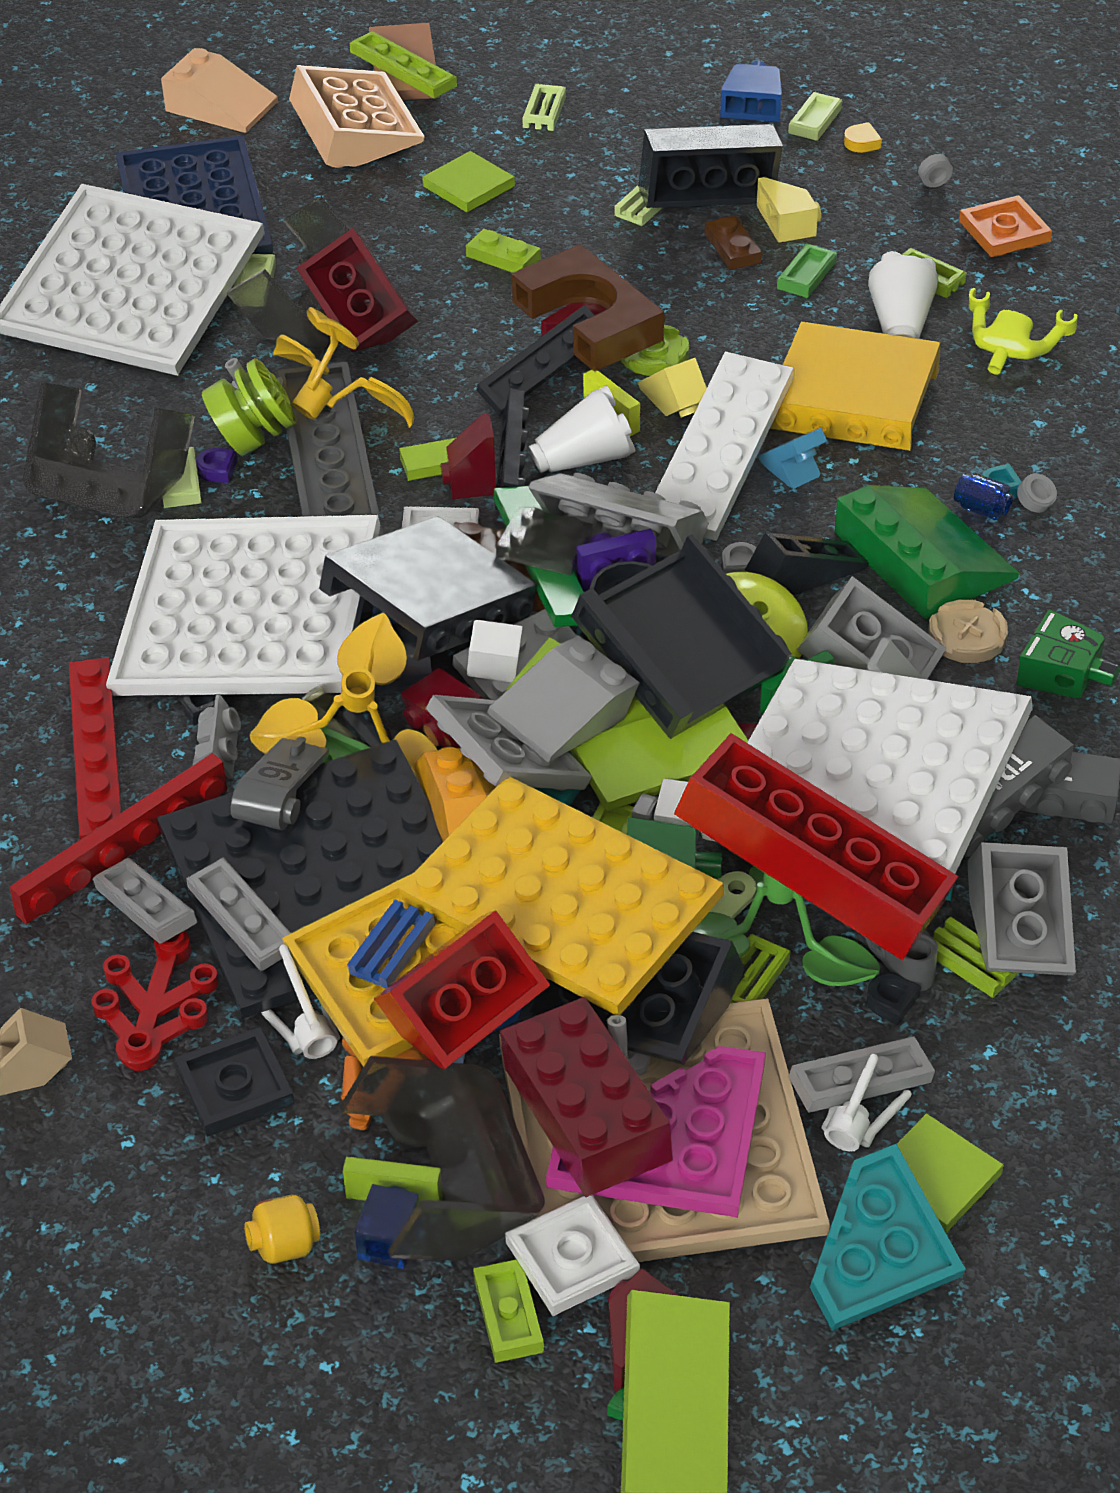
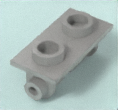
M217 694L214 707L206 708L199 715L197 741L200 744L196 745L193 765L213 753L223 761L225 775L228 779H232L234 763L238 756L236 745L241 721L237 711L233 707H229L222 696Z

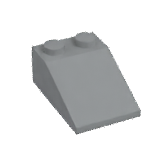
M852 576L829 601L797 650L808 659L826 650L835 658L834 665L867 670L868 662L882 637L890 639L924 679H928L947 648Z
M577 635L549 651L489 707L487 714L549 763L624 720L640 682L629 675L620 665L615 664L599 652L590 642Z
M981 842L967 862L970 905L986 971L1074 975L1076 973L1067 847Z

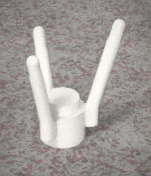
M282 944L279 947V951L304 1013L295 1020L294 1033L271 1009L261 1013L288 1042L294 1055H299L303 1052L304 1056L309 1059L321 1058L334 1050L337 1041L340 1039L339 1032L322 1004L323 1015H320L318 1011H314L287 945Z
M876 1054L870 1055L850 1101L845 1102L843 1106L830 1107L821 1127L825 1131L826 1139L841 1150L856 1151L860 1145L869 1148L875 1135L912 1095L910 1090H904L870 1125L868 1119L869 1112L860 1102L879 1058Z

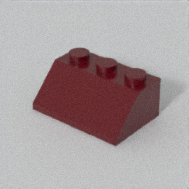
M351 228L296 268L328 318L342 324L357 338L359 345L356 349L349 348L351 352L390 342L418 322L364 239L354 228Z

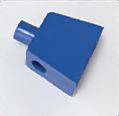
M754 61L750 65H734L721 89L720 117L780 122L782 89L779 68L766 66L762 61Z

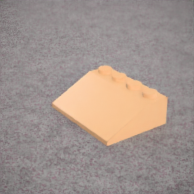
M297 65L289 100L326 165L334 168H343L344 166L357 167L424 141L425 136L385 72Z

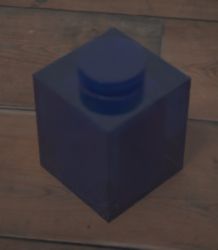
M372 1184L354 1231L358 1259L401 1269L405 1268L421 1223L419 1194L409 1192L398 1186L384 1187Z

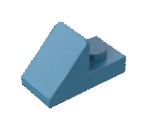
M819 428L758 455L761 464L787 486L797 488L820 476L819 468L813 457L817 454L814 447L827 442L822 428Z

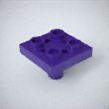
M651 528L613 538L609 533L602 532L594 535L588 544L577 546V580L583 592L590 590L593 577L601 569L614 563L636 561L652 566L655 565L656 537Z

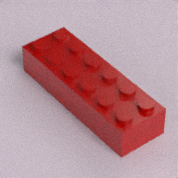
M732 733L727 736L690 777L674 812V815L695 829L709 836L731 852L765 872L768 876L776 879L902 961L936 916L959 877Z

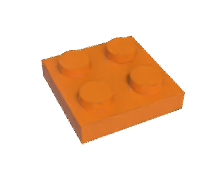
M1019 195L960 210L959 222L990 257L1002 256L1006 253L1051 242L1052 230Z

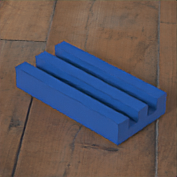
M394 900L348 962L349 974L387 989L393 984L434 927V915L429 912L420 915L418 908L410 905L408 909H405L403 902ZM411 924L414 925L415 927L412 929L410 934L404 940L402 945L396 951V953L388 962L383 971L380 974L377 973V971L385 962L387 957H391L395 950L398 948V942L409 929Z

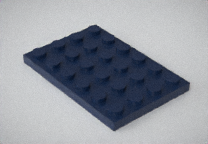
M243 135L116 152L123 193L263 223L265 234L252 254H273L271 237Z

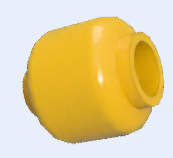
M294 1194L258 1202L253 1209L252 1221L245 1222V1236L250 1251L258 1250L263 1260L270 1264L307 1256L312 1250L313 1242H317L320 1239L319 1221L313 1204H305L301 1197Z

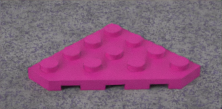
M718 1046L704 1054V1060L685 1071L681 1067L650 1084V1094L670 1122L673 1161L593 1195L738 1218L766 1053ZM553 1146L546 1175V1188L582 1193Z

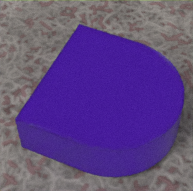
M225 448L204 450L196 458L198 475L206 481L229 483L238 461L237 452L234 449Z

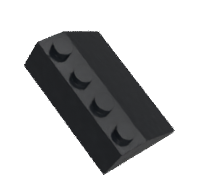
M691 932L622 1012L621 1016L626 1018L627 1049L629 1051L681 1065L687 1062L729 1007L745 969L732 941ZM547 979L550 986L522 1007L518 1019L520 1022H523L583 997ZM588 1001L608 1030L607 1020L614 1014Z

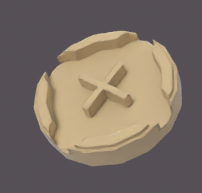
M956 600L943 604L938 608L936 614H932L929 619L928 634L947 648L943 653L944 657L961 663H979L991 660L1002 652L1007 643L1008 626L1001 612L993 608L992 612L984 608V603L976 600Z

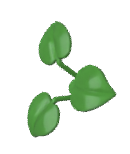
M754 865L750 869L749 875L756 883L757 893L743 923L737 925V922L730 916L709 912L692 931L732 941L741 958L750 949V940L743 934L749 931L763 897L767 895L768 900L775 904H787L794 898L806 944L812 950L803 956L802 965L806 974L815 981L829 986L852 985L872 979L877 974H880V966L877 960L857 942L836 935L825 937L820 944L816 942L812 934L804 898Z

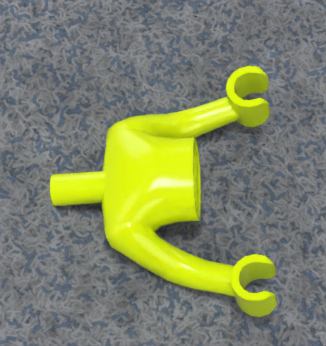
M972 288L969 291V309L973 312V338L979 348L994 353L987 368L992 374L998 375L1001 373L1007 357L1029 360L1045 355L1054 348L1063 336H1070L1077 329L1078 315L1074 314V318L1070 321H1063V310H1059L1056 314V326L1042 340L1038 341L1030 339V332L1033 328L1032 320L1028 316L1016 311H1000L992 325L986 328V312L990 307V292H987L983 299H976V289Z

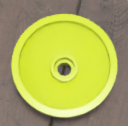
M751 572L727 573L726 575L735 581L738 590L748 602L760 611L762 618L774 633L785 641L792 656L799 659L802 653L797 648L808 634V627L804 612L795 597L778 582L766 576Z

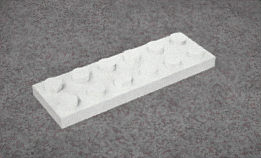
M725 351L655 492L666 499L665 501L679 504L680 501H688L701 507L709 523L704 538L717 541L794 378V369L792 367Z

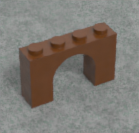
M581 244L511 273L512 302L532 319L572 303H592L607 309L600 314L573 325L574 355L594 372L664 341V311Z

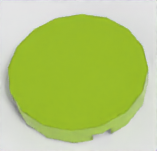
M664 325V341L626 357L621 362L626 368L635 373L651 376L665 368L687 361L689 359V342L686 336L683 338L679 335V330L672 326Z

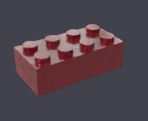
M585 997L500 1030L505 1070L585 1198L673 1161L669 1120Z

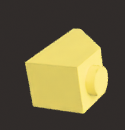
M758 178L757 208L778 243L816 236L817 222L821 221V209L819 203L814 202L806 189L769 178Z
M696 358L665 368L637 382L640 390L665 416L679 412L680 418L695 413L707 389Z

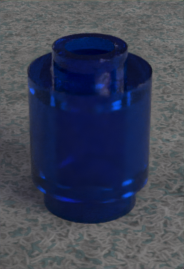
M965 473L956 485L954 501L960 503L963 509L997 520L1001 515L1005 516L1009 512L1013 502V494H1010V486L1008 484L977 473L972 475Z

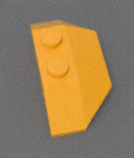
M446 747L438 751L424 752L415 763V773L431 805L436 826L443 842L497 787L484 778V772L473 760L464 756L460 748Z

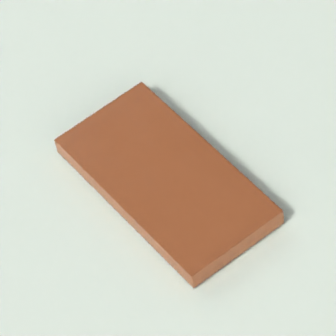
M429 23L369 27V32L373 31L436 65ZM373 65L374 71L385 72ZM385 72L402 100L432 98Z

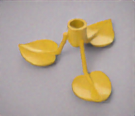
M309 307L306 312L310 322L318 330L330 336L331 343L322 361L316 359L310 350L285 335H280L277 338L273 356H281L312 367L308 380L291 403L297 411L307 418L316 420L326 405L333 408L337 401L358 387H364L373 397L403 416L409 428L414 423L413 410L408 401L398 391L373 377H370L368 380L360 377L334 396L330 394L333 387L321 377L323 374L328 375L330 372L327 365L338 343L341 342L351 349H356L359 345L357 338L339 322L327 318L322 312L312 307Z
M381 613L363 622L341 644L337 655V665L340 673L343 675L341 694L334 697L333 704L321 720H318V713L315 707L299 698L281 700L264 713L258 725L250 733L251 742L261 752L266 754L282 737L291 740L305 737L307 744L325 748L326 737L320 728L329 724L340 706H344L349 711L355 713L368 710L382 744L390 741L379 716L377 704L374 702L375 684L386 685L400 677L405 669L407 656L403 642L393 629L387 615ZM405 729L400 731L393 740H397L417 778L415 773V763L424 752L438 750L424 734L415 730Z

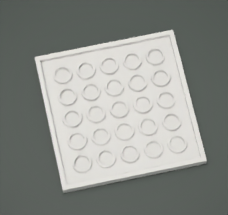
M81 184L0 304V334L178 376L265 234L263 223Z
M378 515L155 520L107 679V689H111L112 696L308 693L315 687L322 685L325 693H341L343 675L340 673L337 665L338 650L346 637L359 626L365 598L352 589L330 597L319 589L324 558L327 554L378 537L380 530Z
M794 659L747 743L955 874L1032 711L1031 696ZM702 833L703 839L715 841L709 836Z

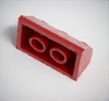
M494 910L477 918L377 995L374 1000L399 1035L443 1070L549 987L550 984L499 913Z

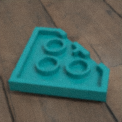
M897 1144L854 1160L809 1288L832 1331L961 1278L966 1270Z

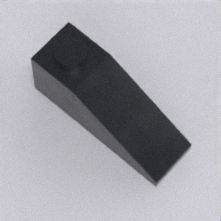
M765 532L748 562L745 572L766 576L778 582L792 595H796L863 571L869 563L849 541Z

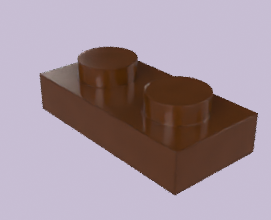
M736 216L721 217L718 220L705 222L704 234L730 270L761 263L762 251Z

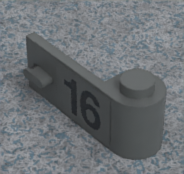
M282 737L237 783L231 802L232 817L281 831L285 830L289 824L293 825L300 811V800L296 799V790L328 757L329 749L307 744L305 737H298L296 740Z

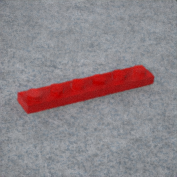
M109 657L69 662L80 840L122 813L112 691L107 689L106 686L111 669Z
M211 753L11 885L9 889L16 916L27 925L40 915L50 911L55 905L74 892L83 889L99 873L118 864L143 846L150 844L156 837L161 835L157 817L218 798L227 791L223 761Z

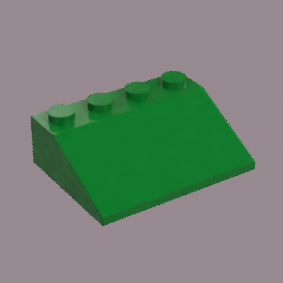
M867 485L837 498L834 533L842 541H849L869 563L868 566L925 620L931 618L932 614H936L938 608L945 603L956 600H971L1019 577V572L927 488Z

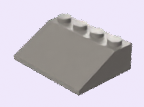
M560 473L531 481L529 490L554 528L590 538L602 532L609 533L613 538L651 528L656 537V555L665 558L680 551L687 536L691 534L702 545L709 525L701 507L692 502L680 501L679 504L665 501L666 499L663 496L649 491H645L643 495L630 492V489L616 482H609L608 486L599 484L590 476L581 473H574L573 476Z

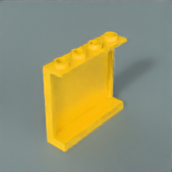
M801 322L783 363L784 366L794 369V378L770 428L802 434L822 428L827 438L910 451L912 428L930 379L937 378L939 372L941 342Z

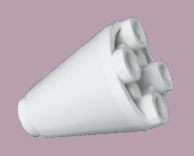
M891 251L883 254L881 261L876 263L871 269L868 286L883 334L920 338L938 284L936 264L932 259H921L916 256L901 255L898 252Z
M607 386L587 395L535 439L536 443L528 446L533 461L540 473L547 470L555 472L621 459L635 452V447L629 436L632 433L631 428L623 413L616 414L613 408L616 405L615 400Z

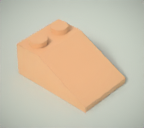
M202 48L192 49L161 78L165 111L247 133L278 103V96L225 57L208 52Z

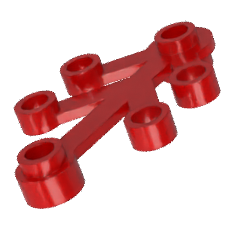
M182 931L161 944L154 940L157 961L147 992L132 975L130 961L126 956L112 955L104 961L103 969L107 982L116 985L138 1011L139 1017L136 1026H134L120 1011L118 994L111 989L97 991L91 999L95 1016L105 1020L119 1037L116 1043L117 1057L131 1070L143 1071L151 1068L158 1061L163 1044L190 1029L203 1027L208 1021L205 1002L195 997L200 994H209L218 987L217 970L213 965L204 963L195 966L190 972V980L167 992L174 967L187 961L191 955L190 939L186 931ZM116 968H123L121 971H117V972H113V971H112V970H114V969H116ZM203 977H209V979L205 981L199 980ZM106 1002L112 1003L108 1006H100L101 1004ZM180 1006V1015L156 1027L159 1017ZM191 1012H200L195 1016L188 1015Z

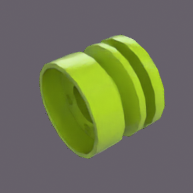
M256 358L247 362L248 373L242 368L234 371L238 389L226 379H220L202 391V398L211 418L226 441L241 456H246L265 444L261 426L273 436H278L281 434L280 423L285 428H291L297 424L295 413L283 386L275 375L270 373L265 365Z

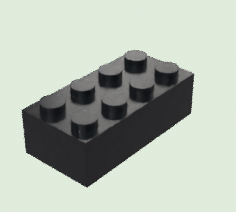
M773 124L645 129L638 187L646 208L757 203L758 178L765 177L778 180L783 145Z

